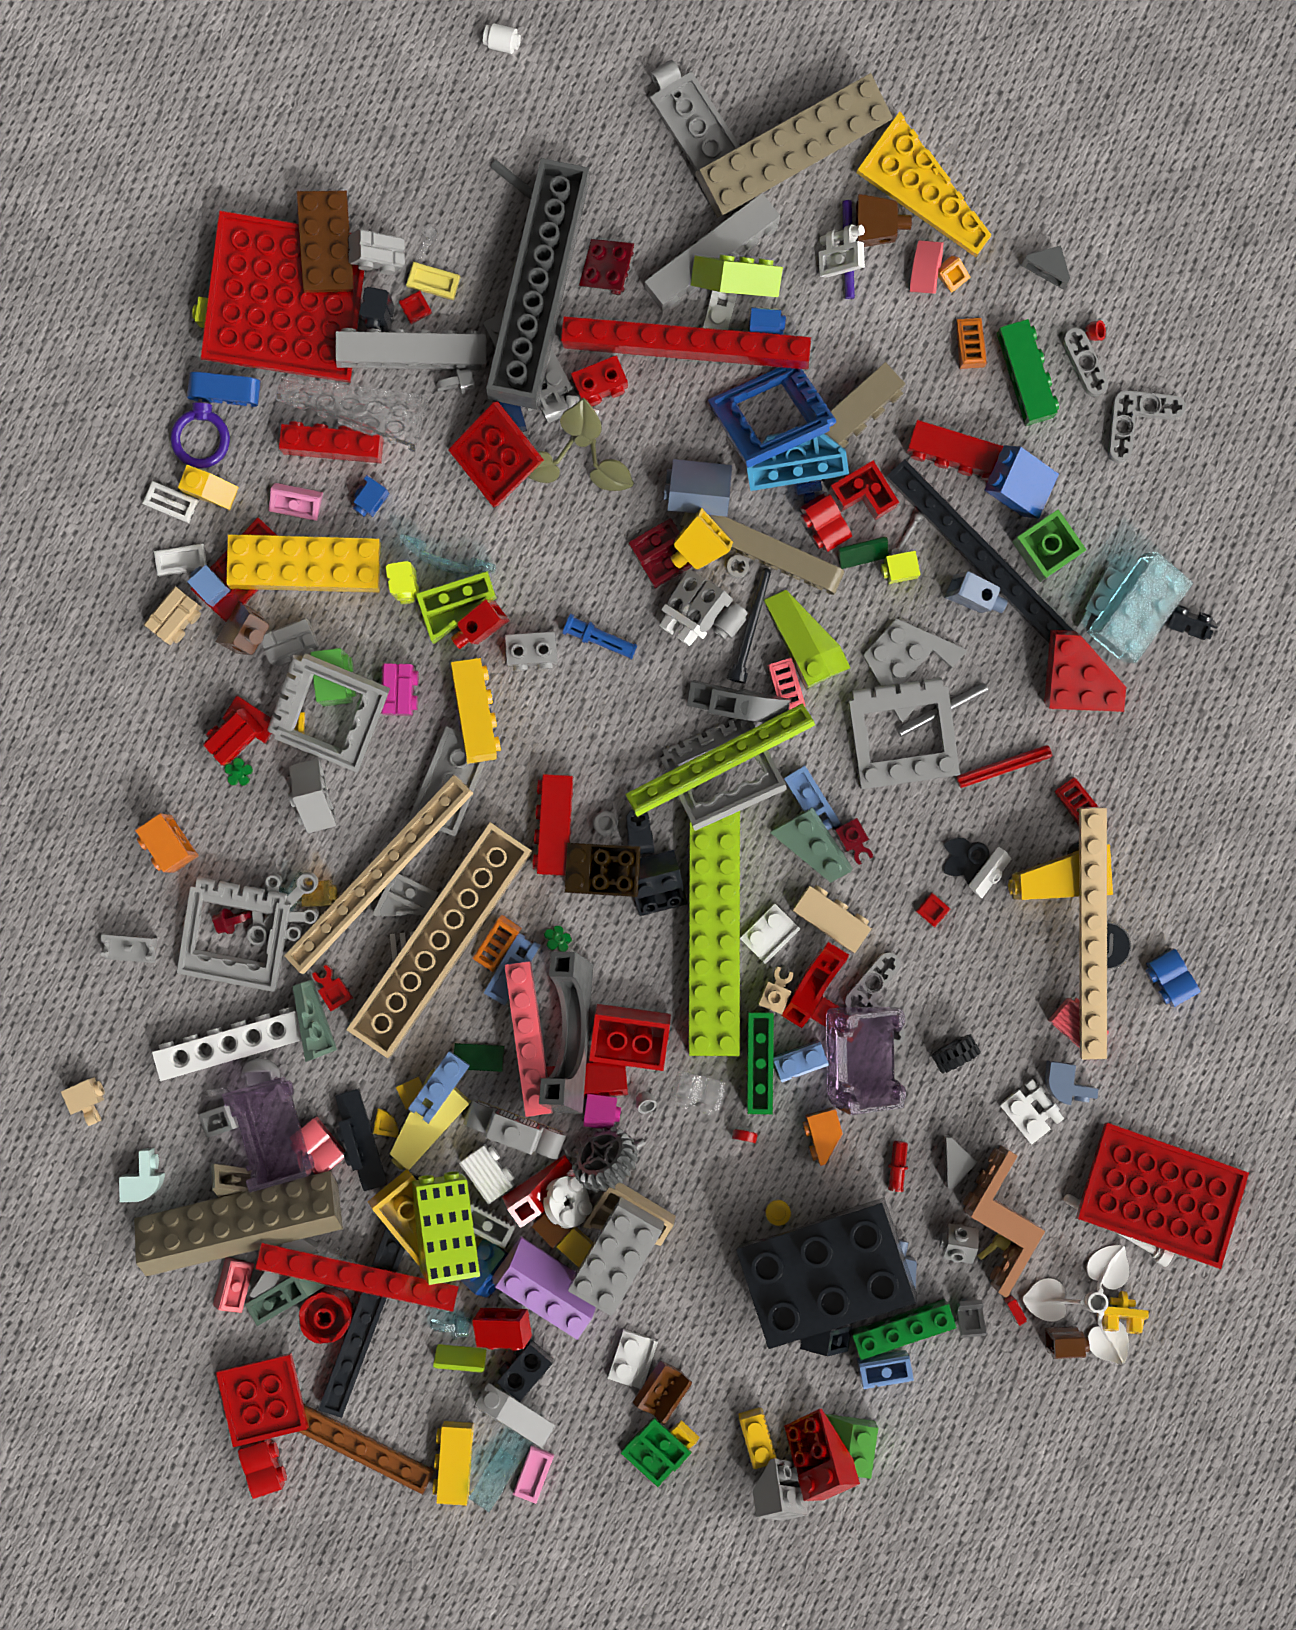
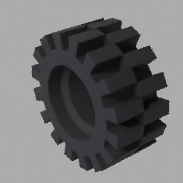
M969 1034L939 1048L931 1056L943 1074L976 1058L981 1051L972 1035Z

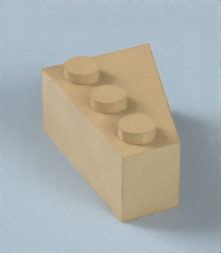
M618 1183L615 1190L609 1187L606 1193L602 1192L583 1226L584 1228L601 1230L619 1198L622 1197L664 1221L663 1231L655 1245L661 1246L674 1226L676 1216L626 1185Z

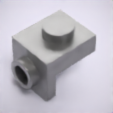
M966 1297L958 1302L956 1312L960 1338L986 1336L983 1314L984 1303L982 1299L976 1300V1297Z

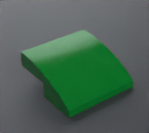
M655 1417L621 1450V1454L657 1487L662 1484L672 1471L675 1472L692 1453Z

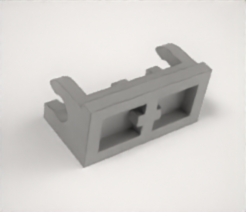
M101 934L104 950L100 952V955L105 957V959L155 963L158 938Z

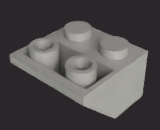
M771 1459L753 1489L756 1517L783 1521L808 1515V1501L803 1500L797 1468H795L794 1462Z

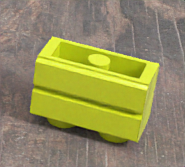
M408 561L388 564L386 572L389 579L390 593L396 600L400 601V604L414 603L415 598H417L416 594L420 593L415 568Z

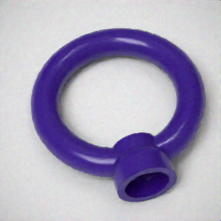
M195 402L192 403V410L181 415L174 423L170 441L173 452L181 462L195 468H208L220 462L226 455L229 448L230 435L225 422L221 417L212 412L211 404ZM192 420L210 421L219 432V446L215 453L207 458H194L188 455L182 448L180 441L181 432L184 426Z

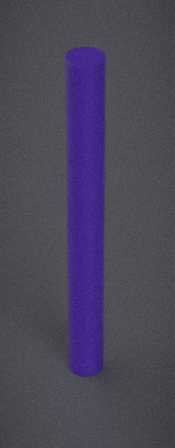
M851 200L842 201L843 230L844 227L853 225ZM854 271L844 273L845 299L855 298Z

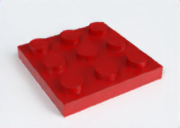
M498 401L492 403L448 449L493 508L500 505L544 461Z
M292 1353L216 1372L233 1447L308 1429L309 1426Z

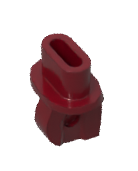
M224 908L219 914L212 916V922L218 934L224 932L233 934L235 924L244 922L246 919L252 918L253 915L250 910L233 914L232 911Z

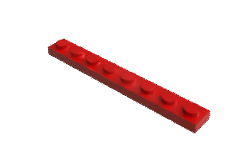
M264 1243L260 1245L255 1265L256 1270L449 1312L454 1311L459 1286L446 1283L429 1285L423 1278Z

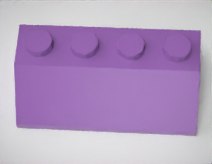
M521 1236L492 1276L493 1283L497 1289L576 1340H578L592 1320L596 1309L593 1305L568 1291L571 1280L576 1274L574 1270Z

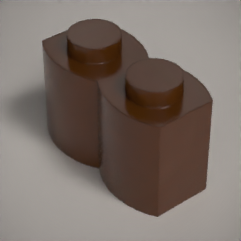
M1077 1326L1045 1328L1046 1350L1052 1355L1053 1359L1085 1358L1086 1352L1090 1351L1088 1336H1084Z

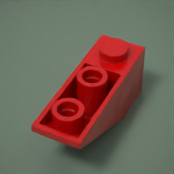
M565 1155L502 1196L507 1210L520 1228L544 1212L543 1202L544 1198L547 1197L548 1190L546 1189L551 1181L566 1176L576 1177L572 1164Z

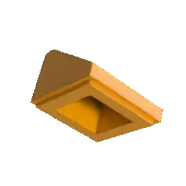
M950 256L941 264V268H938L939 279L951 293L971 278L960 258L956 256Z

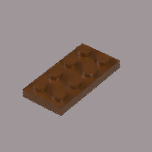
M347 190L297 191L303 292H353L352 264L349 263L350 230Z

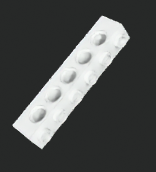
M294 1007L279 1010L280 1015L270 1018L269 1013L255 1017L256 1022L246 1025L244 1020L231 1024V1030L222 1032L221 1027L207 1031V1037L198 1039L196 1034L182 1038L184 1043L174 1046L173 1041L158 1045L159 1050L152 1052L160 1081L302 1041L297 1011L294 1010ZM276 1022H280L284 1026V1033L281 1036L273 1031V1026ZM252 1029H256L260 1033V1040L257 1043L249 1038V1033ZM228 1036H232L236 1040L234 1049H229L225 1044ZM203 1043H208L211 1046L212 1053L210 1056H205L202 1053L201 1047ZM179 1050H184L187 1053L188 1059L186 1063H181L178 1060L177 1054Z

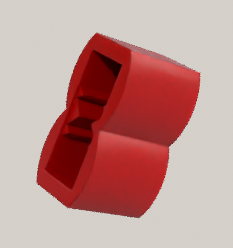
M824 492L800 507L803 513L800 515V518L807 528L811 527L814 533L811 538L818 549L822 548L829 552L853 537L838 506L829 493Z
M270 1438L241 1445L238 1449V1456L252 1498L255 1499L282 1490L285 1485L284 1481H287V1474L284 1466H279L277 1457H279L277 1443L272 1442Z

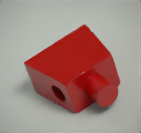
M486 599L457 623L460 631L453 635L451 639L459 649L469 642L471 644H479L510 622V620L496 601ZM475 624H477V626H478L476 632L474 631V625H475Z

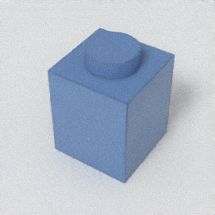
M207 565L196 568L190 574L191 578L187 581L205 602L212 607L231 591Z

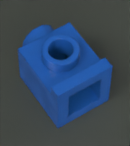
M366 475L364 480L367 484L360 486L354 495L355 505L352 509L363 517L366 514L374 517L390 493L385 487Z

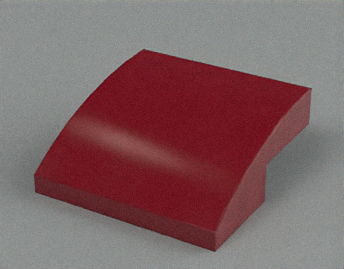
M671 518L628 542L654 588L661 586L693 567L687 562L683 567L678 568L671 560V556L678 551L674 547V542L680 533Z

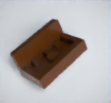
M660 1360L632 1403L637 1408L654 1415L659 1422L665 1424L692 1385V1381L678 1368Z

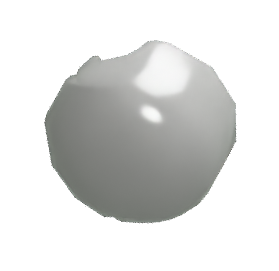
M256 1058L249 1060L244 1065L241 1078L244 1079L245 1076V1085L249 1088L259 1091H274L279 1085L280 1071L272 1061L265 1058Z

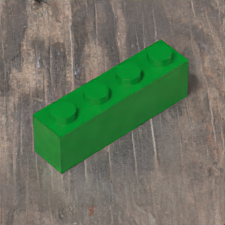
M1029 319L1000 327L996 334L1025 427L1054 418L1058 413L1057 410H1059V402L1057 397L1052 395L1050 389L1052 381L1048 372L1045 373L1043 367L1045 361L1044 354L1037 347L1035 327L1030 325Z
M747 1011V1114L773 1115V1012Z

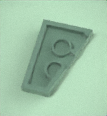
M813 807L775 827L770 832L830 883L850 873L853 869Z
M313 979L294 985L293 992L305 1062L336 1051L337 1048Z

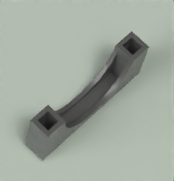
M551 952L549 977L555 983L560 998L562 1038L559 1057L554 1071L548 1078H541L539 1104L557 1113L583 1114L593 964L576 952Z

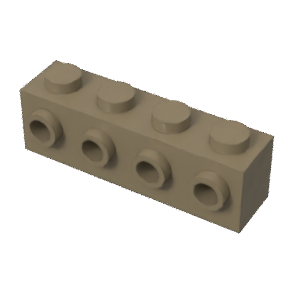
M885 362L831 411L836 419V423L829 427L830 431L825 434L845 448L849 444L847 440L853 434L857 437L867 428L866 422L871 418L876 420L885 412L883 407L891 401L894 404L902 397L905 382Z

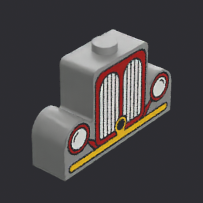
M477 1099L472 1100L463 1123L471 1129L484 1132L485 1138L531 1155L535 1151L552 1159H558L567 1135L565 1132Z

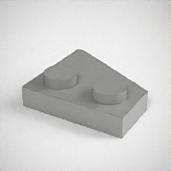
M398 873L385 887L372 915H426L434 904L439 892Z

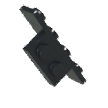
M355 1089L336 1095L335 1099L342 1119L338 1122L339 1127L336 1129L340 1142L344 1141L347 1151L344 1152V1158L347 1166H351L353 1171L357 1170L363 1191L385 1186L387 1178L360 1090Z

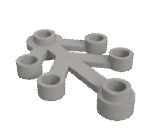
M305 872L297 879V887L287 896L286 903H291L290 908L304 893H312L317 888L319 883L317 876L314 873ZM273 873L267 877L265 883L268 887V892L269 890L279 892V887L282 884V878L279 874ZM270 878H275L278 885H272ZM305 878H310L313 884L307 885ZM313 907L307 908L305 911H290L288 922L313 924L319 918V912ZM252 911L253 923L247 928L246 936L253 945L263 946L268 943L275 915L270 914L264 921L263 913ZM307 912H312L315 918L309 919ZM296 924L291 925L286 930L285 939L297 941L302 936V928ZM257 929L263 931L262 937L257 936ZM290 930H297L298 936H293Z

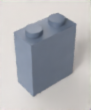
M673 459L672 469H667L666 484L670 485H665L664 500H669L668 511L697 513L703 508L708 515L727 517L732 465Z

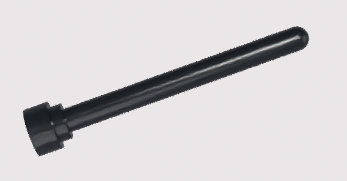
M764 568L761 571L736 665L733 664L732 668L728 671L727 679L730 681L746 684L748 673H746L747 668L745 665L771 575L769 568Z

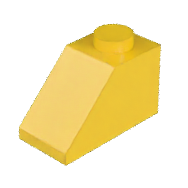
M186 465L178 486L187 495L228 510L231 509L239 488L211 473Z

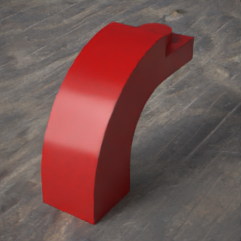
M827 942L809 965L789 998L781 1016L803 1028L813 1015L825 990L847 961L849 954Z

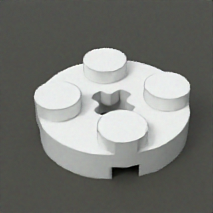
M566 1176L557 1178L547 1186V1197L544 1198L543 1204L545 1213L552 1223L562 1226L561 1228L576 1227L582 1224L587 1215L592 1212V1204L589 1200L588 1192L576 1177ZM566 1197L569 1199L570 1206L564 1205Z

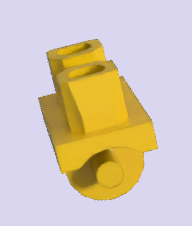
M1120 1291L1118 1298L1110 1297V1305H1117V1307L1108 1306L1104 1311L1102 1317L1103 1331H1119V1319L1126 1320V1333H1142L1144 1320L1149 1318V1310L1129 1309L1128 1307H1136V1300L1128 1299L1126 1291Z

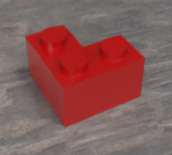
M874 460L831 485L828 491L841 512L863 500L874 520L892 511L899 504L897 497Z

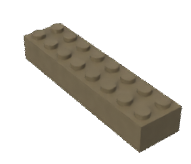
M870 73L701 168L694 174L718 218L887 123L893 117Z
M331 1171L134 1218L136 1264L147 1277L258 1250L261 1243L275 1246L341 1230L343 1226L338 1184Z

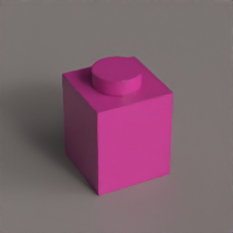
M587 1094L584 1127L600 1129L605 1127L609 1130L614 1127V1122L620 1121L621 1107H616L617 1098Z

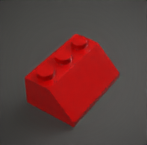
M597 1004L589 1061L664 1071L671 1014Z

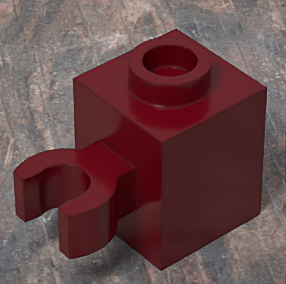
M858 818L833 831L844 852L854 851L853 859L857 865L862 864L859 859L861 852H865L869 859L873 858L872 851L862 844L870 839Z

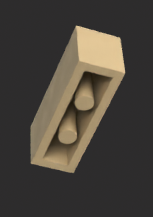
M815 885L814 888L808 886L791 911L852 953H856L872 929L867 926L869 921L858 913L854 917L847 912L849 907L838 899L835 902L826 897L828 892L818 885Z

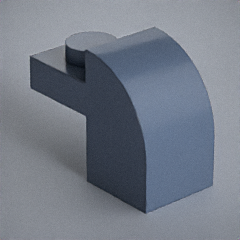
M1047 1060L1045 1085L1048 1092L1056 1100L1071 1105L1072 1096H1074V1100L1089 1102L1090 1098H1098V1088L1074 1084L1076 1065Z

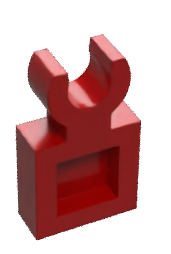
M325 965L323 967L327 972L326 977L321 978L317 972L312 973L316 982L322 983L324 986L318 992L332 1012L353 999L341 977L333 980L332 968L329 965Z

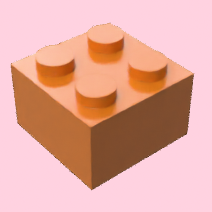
M160 813L135 830L139 836L136 838L138 843L144 850H149L153 856L150 860L158 871L175 873L199 856L172 815Z

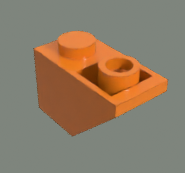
M834 1107L806 1114L807 1121L802 1122L806 1137L811 1136L813 1145L809 1146L813 1161L818 1160L820 1166L827 1163L843 1134L837 1111Z

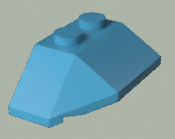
M782 433L767 435L762 444ZM825 433L747 468L750 491L849 475L846 450Z

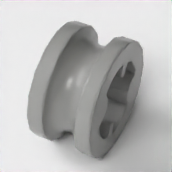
M741 555L731 557L727 563V572L735 579L743 578L749 570L748 560ZM734 561L744 564L745 567H742V570H744L742 573H739L737 570L732 571L731 567L734 566L732 564Z

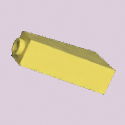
M435 1068L432 1069L431 1072L428 1074L422 1086V1089L427 1083V1081L430 1079L432 1074L435 1072ZM455 1087L429 1124L422 1120L423 1117L420 1114L410 1111L390 1152V1155L393 1157L392 1162L401 1170L404 1168L410 1170L471 1101ZM427 1098L422 1102L429 1109L434 1104Z

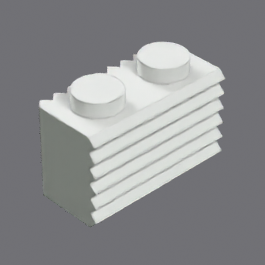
M484 1144L461 1160L459 1164L487 1204H490L514 1186L512 1180L515 1178L507 1166L502 1168L498 1162L500 1156L493 1146L488 1148Z

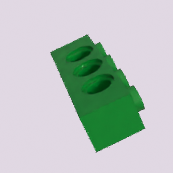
M942 1299L854 1328L851 1331V1335L860 1360L956 1329L957 1327L948 1302Z

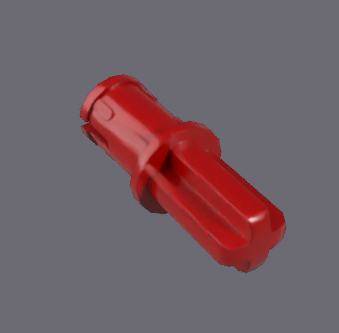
M904 1141L893 1142L891 1164H888L890 1168L888 1190L890 1191L895 1189V1192H904L905 1170H908V1166H906L908 1143Z

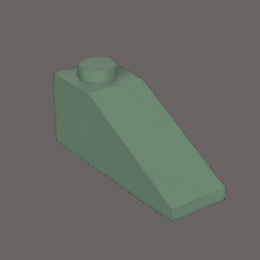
M290 1277L246 1303L245 1306L255 1324L259 1326L312 1295L325 1285Z

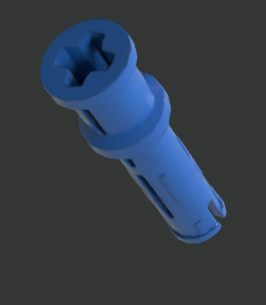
M571 613L562 632L564 635L568 633L580 638L583 643L590 641L631 660L638 646L595 628L592 622L586 623L574 618V615Z

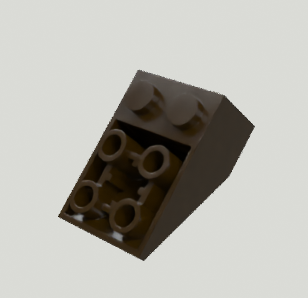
M568 843L564 893L637 897L641 847Z

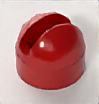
M1092 321L1085 327L1087 330L1085 334L1090 341H1100L1105 338L1106 327L1103 321Z

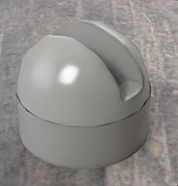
M643 1091L636 1097V1107L642 1114L653 1111L657 1106L656 1100L651 1093Z

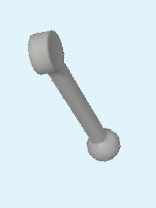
M921 513L914 514L913 522L898 546L891 550V555L901 554V548L917 523L923 519Z

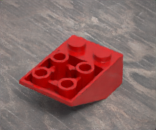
M817 1409L784 1426L794 1466L797 1468L798 1481L804 1501H824L860 1485L854 1460L822 1409Z

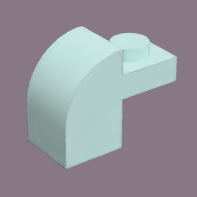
M144 1148L139 1151V1174H124L119 1177L120 1202H139L155 1194L162 1186L165 1173H155V1169H158L159 1157L158 1154H155L154 1148Z

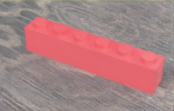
M529 961L505 965L525 1116L553 1113L551 1109L539 1104L541 1078H548L532 963Z

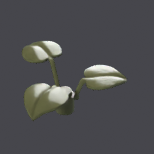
M582 398L575 405L568 408L561 416V427L571 437L557 459L553 460L548 452L537 451L544 461L528 476L530 479L541 483H551L557 480L560 469L556 465L560 463L573 442H575L580 447L591 445L592 461L595 469L590 472V478L596 486L608 491H622L634 485L630 471L620 461L605 459L600 464L597 462L595 438L600 435L602 424L597 413L585 398Z

